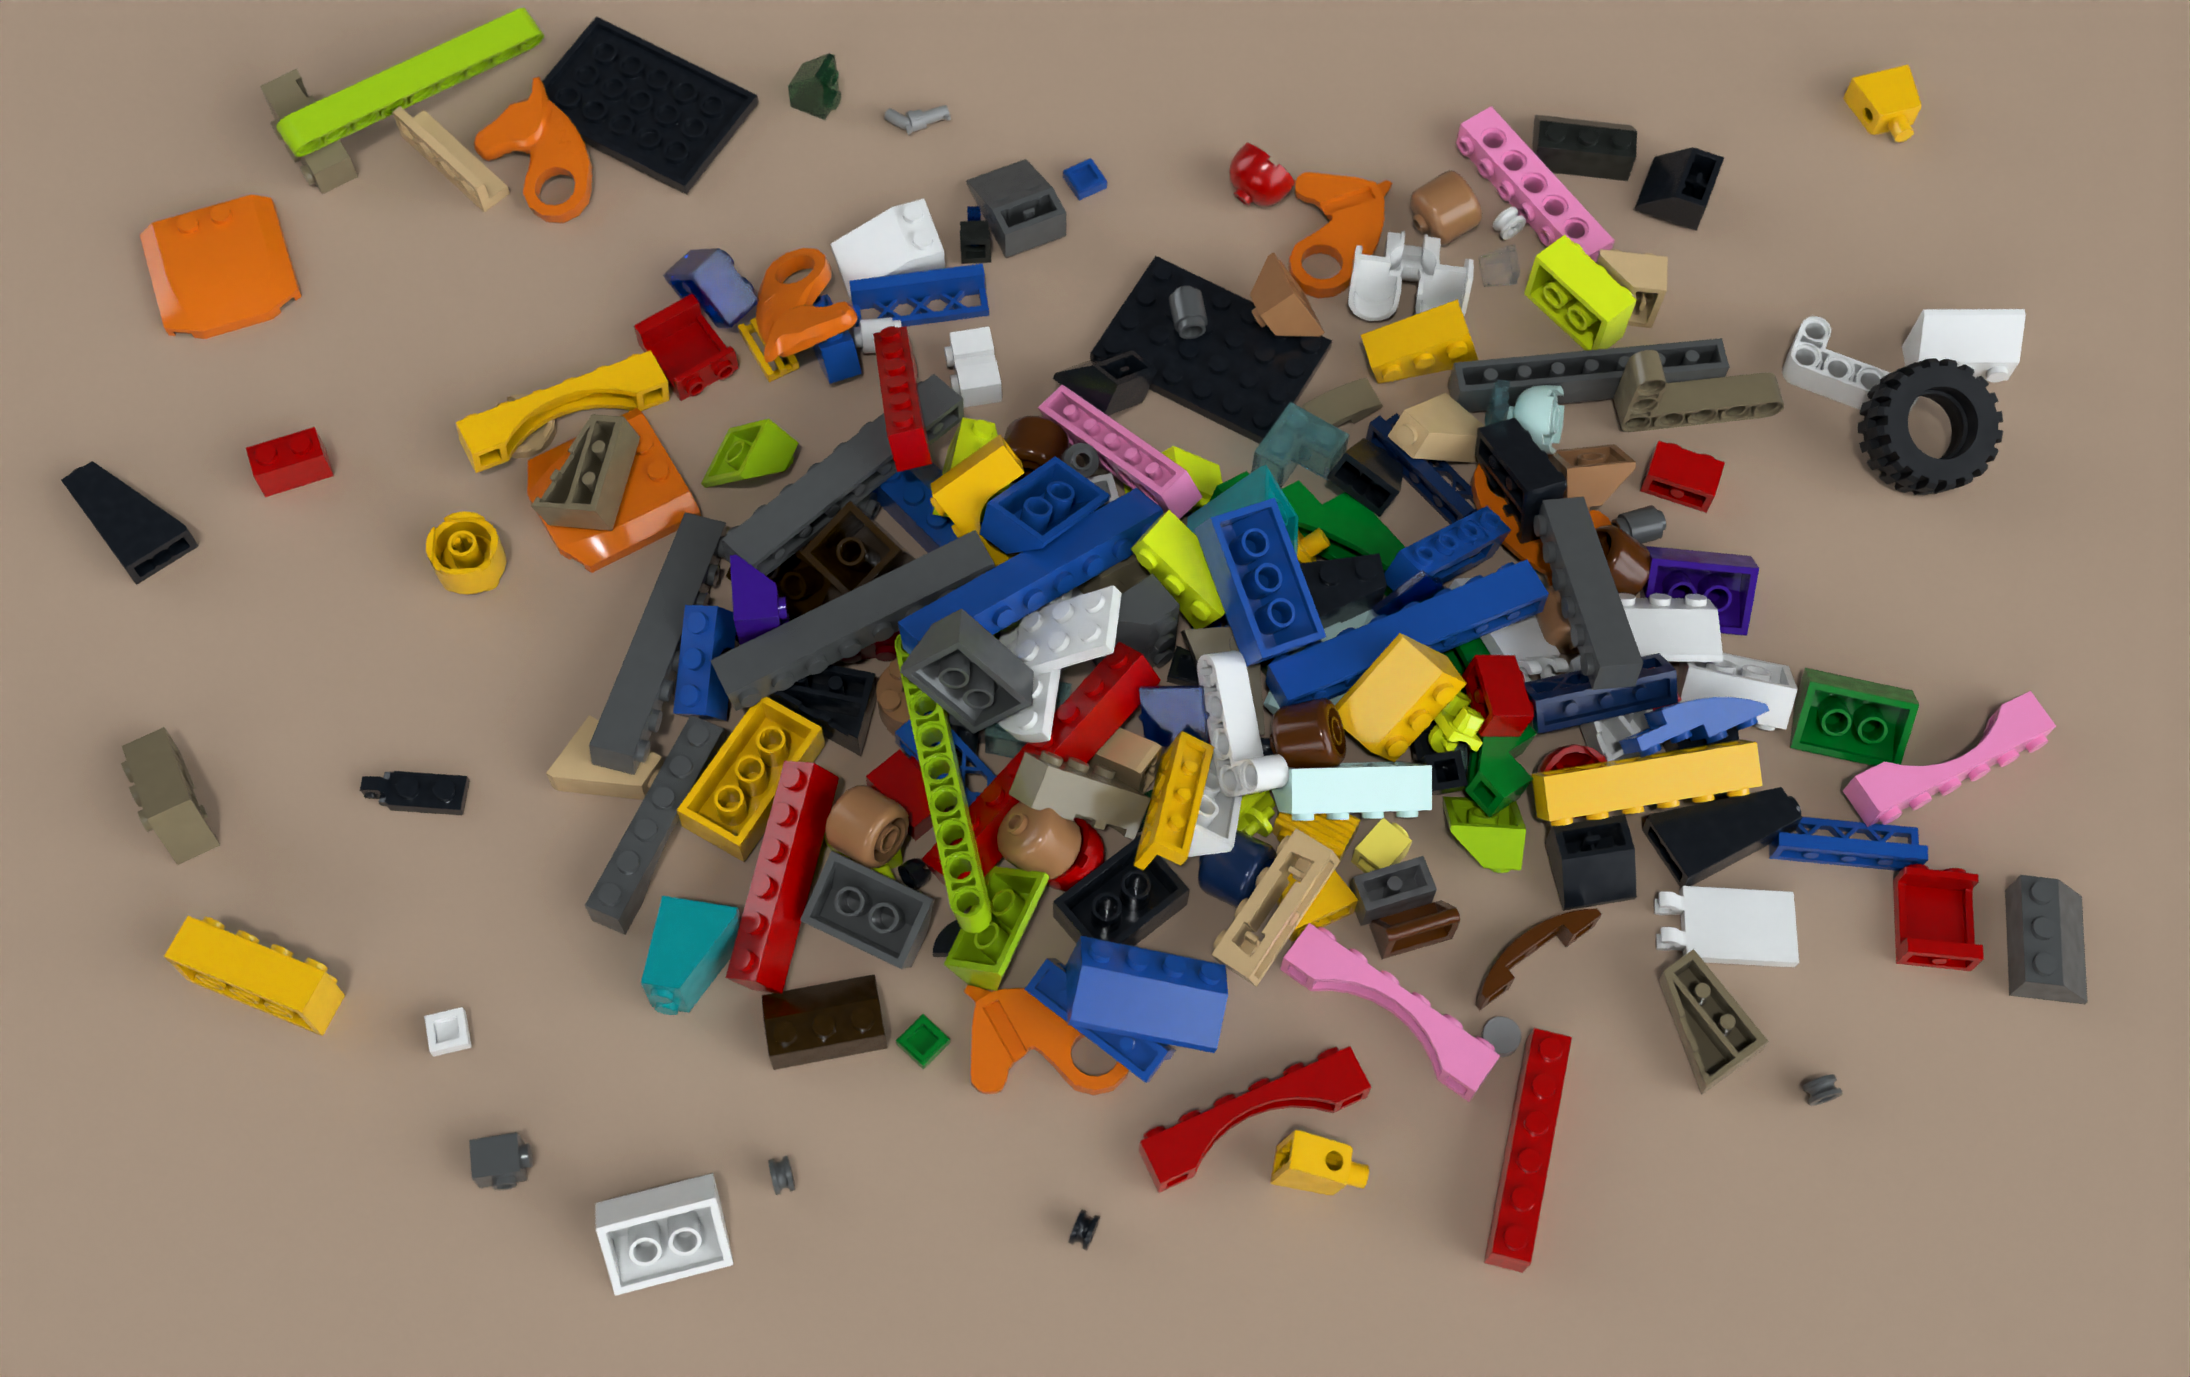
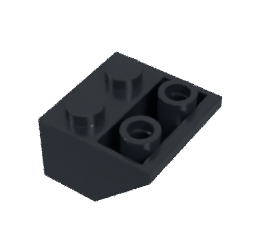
M1695 147L1655 156L1634 210L1697 231L1725 157Z
M1131 350L1095 358L1056 372L1053 379L1060 385L1066 386L1107 416L1142 403L1157 369Z
M1625 815L1552 827L1545 845L1563 911L1636 899L1635 847Z

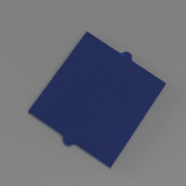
M1422 570L1372 608L1377 615L1386 614L1389 616L1401 611L1404 606L1411 602L1418 601L1421 603L1431 599L1436 593L1447 587L1442 584L1439 577L1433 578Z
M1203 685L1141 686L1139 688L1141 703L1139 720L1143 722L1144 738L1154 741L1161 746H1170L1179 733L1184 731L1209 744L1207 719L1210 717V713L1206 711Z

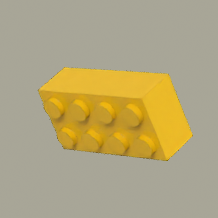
M767 696L762 698L756 705L748 709L678 807L677 813L682 827L745 862L765 833L784 761L813 763L825 747L822 727Z
M189 915L187 916L164 955L187 981L318 1035H324L345 997V994L336 985L338 980L327 974L328 968L325 965L311 958H306L305 962L292 958L294 954L291 951L276 944H272L270 948L258 944V938L245 931L238 930L236 935L224 930L225 926L213 918L204 916L201 921Z

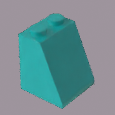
M1267 465L1259 467L1187 518V527L1196 535L1194 529L1210 517L1275 498L1297 556L1298 515Z
M662 896L641 980V985L647 998L657 1012L666 1015H677L678 1011L689 1013L731 959L741 922L740 912L737 907Z

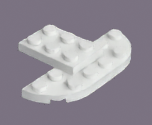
M1114 585L1071 598L1072 589L1000 630L999 641L1034 671L1032 705L997 722L1016 739L1031 743L1050 741L1061 668L1114 653L1122 595Z

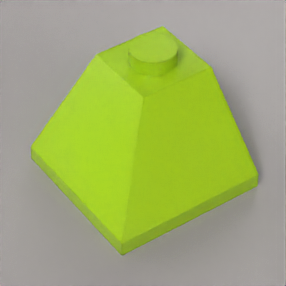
M769 418L729 428L701 485L707 488L783 472L792 464L794 460L793 454L799 443Z
M1443 796L1442 803L1450 832L1483 868H1488L1497 873L1522 870L1526 827L1517 801L1489 817L1472 798Z

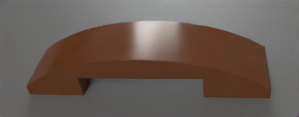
M1583 909L1564 913L1534 926L1521 935L1503 952L1490 970L1475 1005L1479 1010L1483 1009L1509 990L1515 979L1510 969L1556 936L1565 947H1568L1595 927L1602 915L1598 909Z

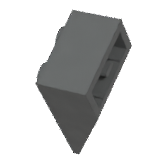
M1027 159L966 180V184L985 220H988L989 227L1005 258L1066 236V211L1053 187Z

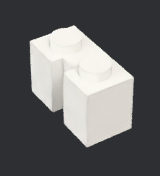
M990 326L950 332V346L944 347L947 367H954L955 375H950L951 388L963 398V407L1002 402L1001 380L995 359Z

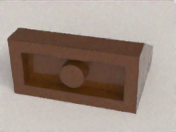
M1440 900L1372 920L1369 926L1382 959L1451 940L1460 923V915L1456 907Z

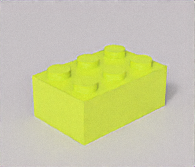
M1565 234L1536 255L1524 292L1525 296L1585 351L1608 349L1619 341L1624 335L1637 301L1626 287L1616 282L1602 265L1594 262L1579 244L1572 242Z

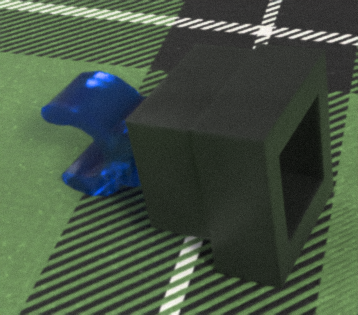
M967 206L968 221H960L961 264L990 263L988 220L981 221L980 206Z

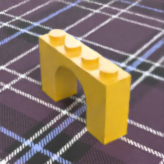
M1001 434L930 484L933 496L930 498V501L936 511L941 516L945 514L949 516L954 523L951 528L958 538L976 530L995 567L1021 553L1006 554L980 535V516L986 502L998 491L1024 474L1021 460Z

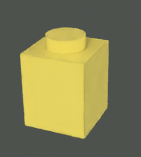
M1382 818L1355 848L1351 862L1364 873L1400 863L1407 855L1412 840L1400 825L1390 823L1385 818Z

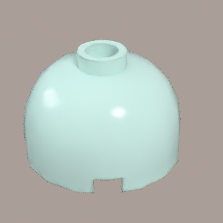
M1540 385L1528 388L1519 395L1515 406H1509L1507 412V420L1516 418L1521 426L1529 431L1537 446L1545 451L1546 454H1555L1557 450L1552 447V443L1559 444L1562 435L1564 405H1558L1557 397L1564 396L1562 386Z

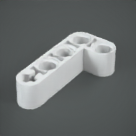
M1817 316L1804 319L1783 365L1782 374L1784 379L1794 386L1861 410L1862 403L1870 401L1867 394L1871 388L1880 384V379L1890 372L1825 349L1831 335L1830 324L1825 319ZM1917 397L1913 402L1910 411L1912 410L1913 406L1915 405L1919 397Z
M1235 650L1203 654L1197 663V675L1210 742L1214 746L1213 758L1218 784L1222 793L1226 797L1231 798L1284 787L1289 778L1287 762L1279 754L1268 756L1263 754L1246 662L1243 655Z

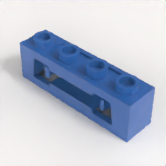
M1485 506L1401 549L1384 573L1386 583L1406 604L1492 558L1511 529L1488 506Z

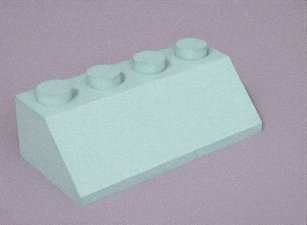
M1385 761L1341 763L1338 767L1329 768L1288 767L1289 778L1287 784L1282 788L1272 790L1278 811L1292 814V820L1312 821L1314 820V814L1327 813V819L1346 820L1349 819V813L1361 812V818L1380 819L1384 818V812L1396 811V817L1412 818L1418 817V811L1432 810V765L1396 761L1395 763Z

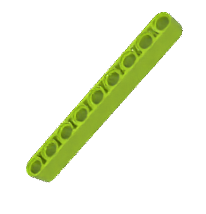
M525 8L516 9L285 116L277 123L276 130L295 157L306 156L393 115L392 111L399 106L406 109L531 50L543 40L544 34Z
M899 634L895 640V651L899 669L901 670V666L909 654L903 649ZM901 674L950 907L960 927L965 932L979 933L990 925L992 911L948 714L945 709ZM933 711L931 714L923 716L926 712ZM941 742L935 747H930L933 743ZM948 773L945 778L936 780L938 776ZM955 806L953 810L943 812L947 807ZM963 838L959 844L950 845L953 840ZM971 872L966 878L957 879L961 873ZM978 905L974 912L964 913L968 907Z

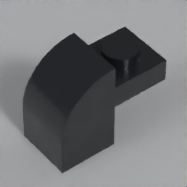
M1431 723L1411 744L1414 763L1432 765V795L1462 791L1468 786L1461 751L1455 750L1442 753L1434 751L1428 742L1429 733L1436 725V723Z

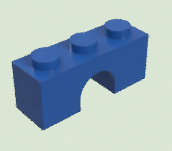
M685 605L673 714L688 718L690 715H693L702 720L726 721L729 698L710 660L720 656L723 649H734L736 628L732 611L719 606Z

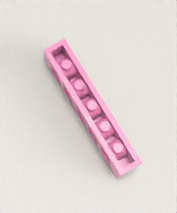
M1492 106L1460 124L1456 141L1459 151L1476 165L1482 177L1488 179L1495 186L1503 200L1508 201L1513 207L1517 208L1518 215L1524 216L1526 223L1538 234L1539 239L1545 246H1550L1565 234L1572 242L1579 244L1594 262L1597 260L1600 249H1612L1615 240Z
M1063 384L1038 407L1044 418L1051 419L1061 426L1068 436L1070 445L1076 443L1091 445L1098 453L1099 466L1112 473L1113 476L1131 489L1138 488L1159 505L1163 512L1170 510L1180 519L1202 498L1187 470Z

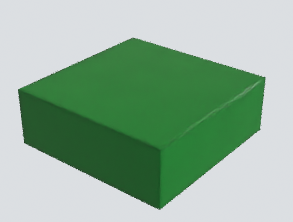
M922 1014L896 1039V1044L924 1070L950 1044V1038Z

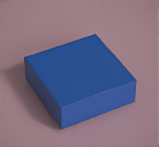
M1092 158L1063 170L1064 180L1079 201L1107 188V180Z

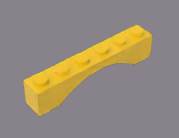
M651 350L641 354H633L620 362L609 366H600L593 372L579 377L568 378L562 383L544 390H535L525 397L503 402L497 407L479 414H470L456 422L459 441L475 473L509 461L516 449L530 434L552 419L554 420L580 410L613 408L629 411L638 408L640 411L667 402L669 401L668 380Z

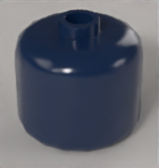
M1237 830L1234 847L1230 852L1200 856L1198 884L1206 894L1237 908L1243 899H1249L1257 887L1255 883L1258 875L1265 867L1271 866L1277 857L1276 851L1271 845Z

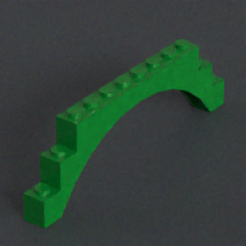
M1245 471L1217 485L1210 501L1248 476L1249 473ZM1299 480L1281 489L1298 515V530L1305 537L1317 528H1320L1327 536L1331 546L1318 553V555L1328 560L1380 553L1385 573L1397 553L1405 548L1399 539L1371 510L1346 492L1321 504ZM1388 585L1384 594L1402 609L1411 602L1418 601L1421 603L1431 599L1436 593L1445 588L1439 585L1406 604ZM1481 638L1442 653L1453 662L1461 676L1475 655H1491ZM1464 686V687L1460 690V692L1465 693V694L1467 695V692H1466V689H1465V686ZM1530 725L1526 727L1520 737H1480L1479 732L1477 731L1476 733L1483 744L1477 752L1470 748L1467 775L1468 786L1465 788V791L1489 817H1492L1518 800L1533 780L1524 767L1515 760V758L1523 754L1537 734Z

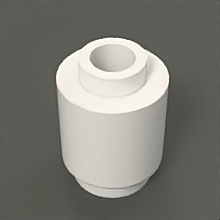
M892 317L859 320L860 327H853L855 347H862L863 354L876 353L873 333H878L882 329L891 326L902 327L901 320H892Z

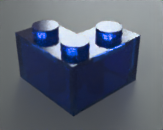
M720 248L690 250L663 274V277L680 299L692 293L717 328H732L758 304V299L753 293L754 287L746 278L739 275L733 267L734 261L731 256Z

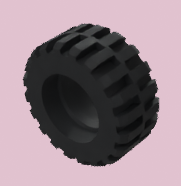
M1936 358L1925 359L1887 374L1880 379V384L1871 388L1867 394L1870 401L1862 403L1860 415L1865 417L1864 421L1858 422V433L1864 436V442L1859 443L1862 453L1868 452L1870 460L1867 461V464L1871 470L1879 469L1881 472L1879 479L1886 484L1896 482L1895 489L1904 493L1912 491L1914 495H1928L1965 486L1973 482V478L1981 476L1988 469V464L1986 463L1994 461L1998 453V449L1994 445L2002 442L2003 431L1998 430V423L2003 422L2002 411L1997 412L1994 403L1999 402L1995 392H1988L1986 387L1989 383L1983 376L1977 378L1973 376L1975 372L1973 368L1966 364L1957 367L1958 363L1956 360L1951 359L1940 361ZM1919 396L1927 397L1938 403L1950 420L1952 430L1951 442L1946 453L1940 459L1923 453L1915 445L1909 433V411L1913 402Z

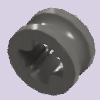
M1834 1074L1817 1078L1802 1086L1804 1092L1810 1094V1099L1808 1100L1810 1106L1826 1103L1843 1094L1841 1088L1835 1087L1837 1079Z
M788 1155L783 1156L780 1162H775L773 1159L768 1160L775 1194H781V1190L784 1188L794 1191L795 1184Z

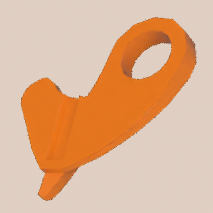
M535 77L532 82L531 95L524 100L510 104L495 121L482 129L475 137L474 148L487 161L497 159L504 154L512 153V151H522L530 154L529 168L523 188V194L530 209L535 215L546 222L565 223L579 216L590 202L592 164L585 143L568 116L553 102L548 100L541 78ZM556 175L572 177L575 181L574 192L564 203L547 205L540 200L541 187L549 178Z
M801 248L787 252L775 260L766 270L758 291L756 305L757 326L759 334L766 345L764 350L765 362H773L778 356L787 357L806 350L848 330L857 322L858 316L848 302H838L826 307L812 306L831 280L830 264L826 256L818 249ZM808 268L813 269L802 280L789 284L783 283L794 272Z

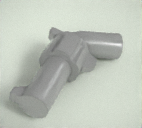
M943 105L924 112L920 109L908 111L906 116L889 108L884 115V119L901 129H905L909 135L912 132L925 129L926 124L943 119L949 121L951 116L947 106Z

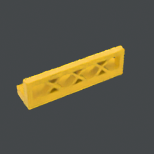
M1181 731L1162 754L1133 866L1144 870L1156 855L1180 866L1187 860L1214 746Z

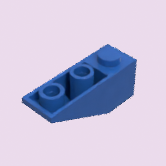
M828 294L819 295L812 306L826 307L833 305V302ZM849 330L812 346L829 384L862 374L854 339Z

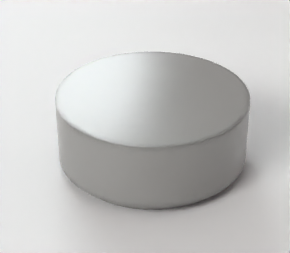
M1495 1017L1487 1022L1481 1037L1494 1046L1495 1052L1500 1057H1507L1518 1048L1521 1042V1031L1518 1025L1510 1018Z

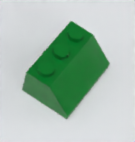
M1805 668L1795 700L1790 748L1872 766L1883 762L1901 765L1917 715L1919 702L1913 690Z

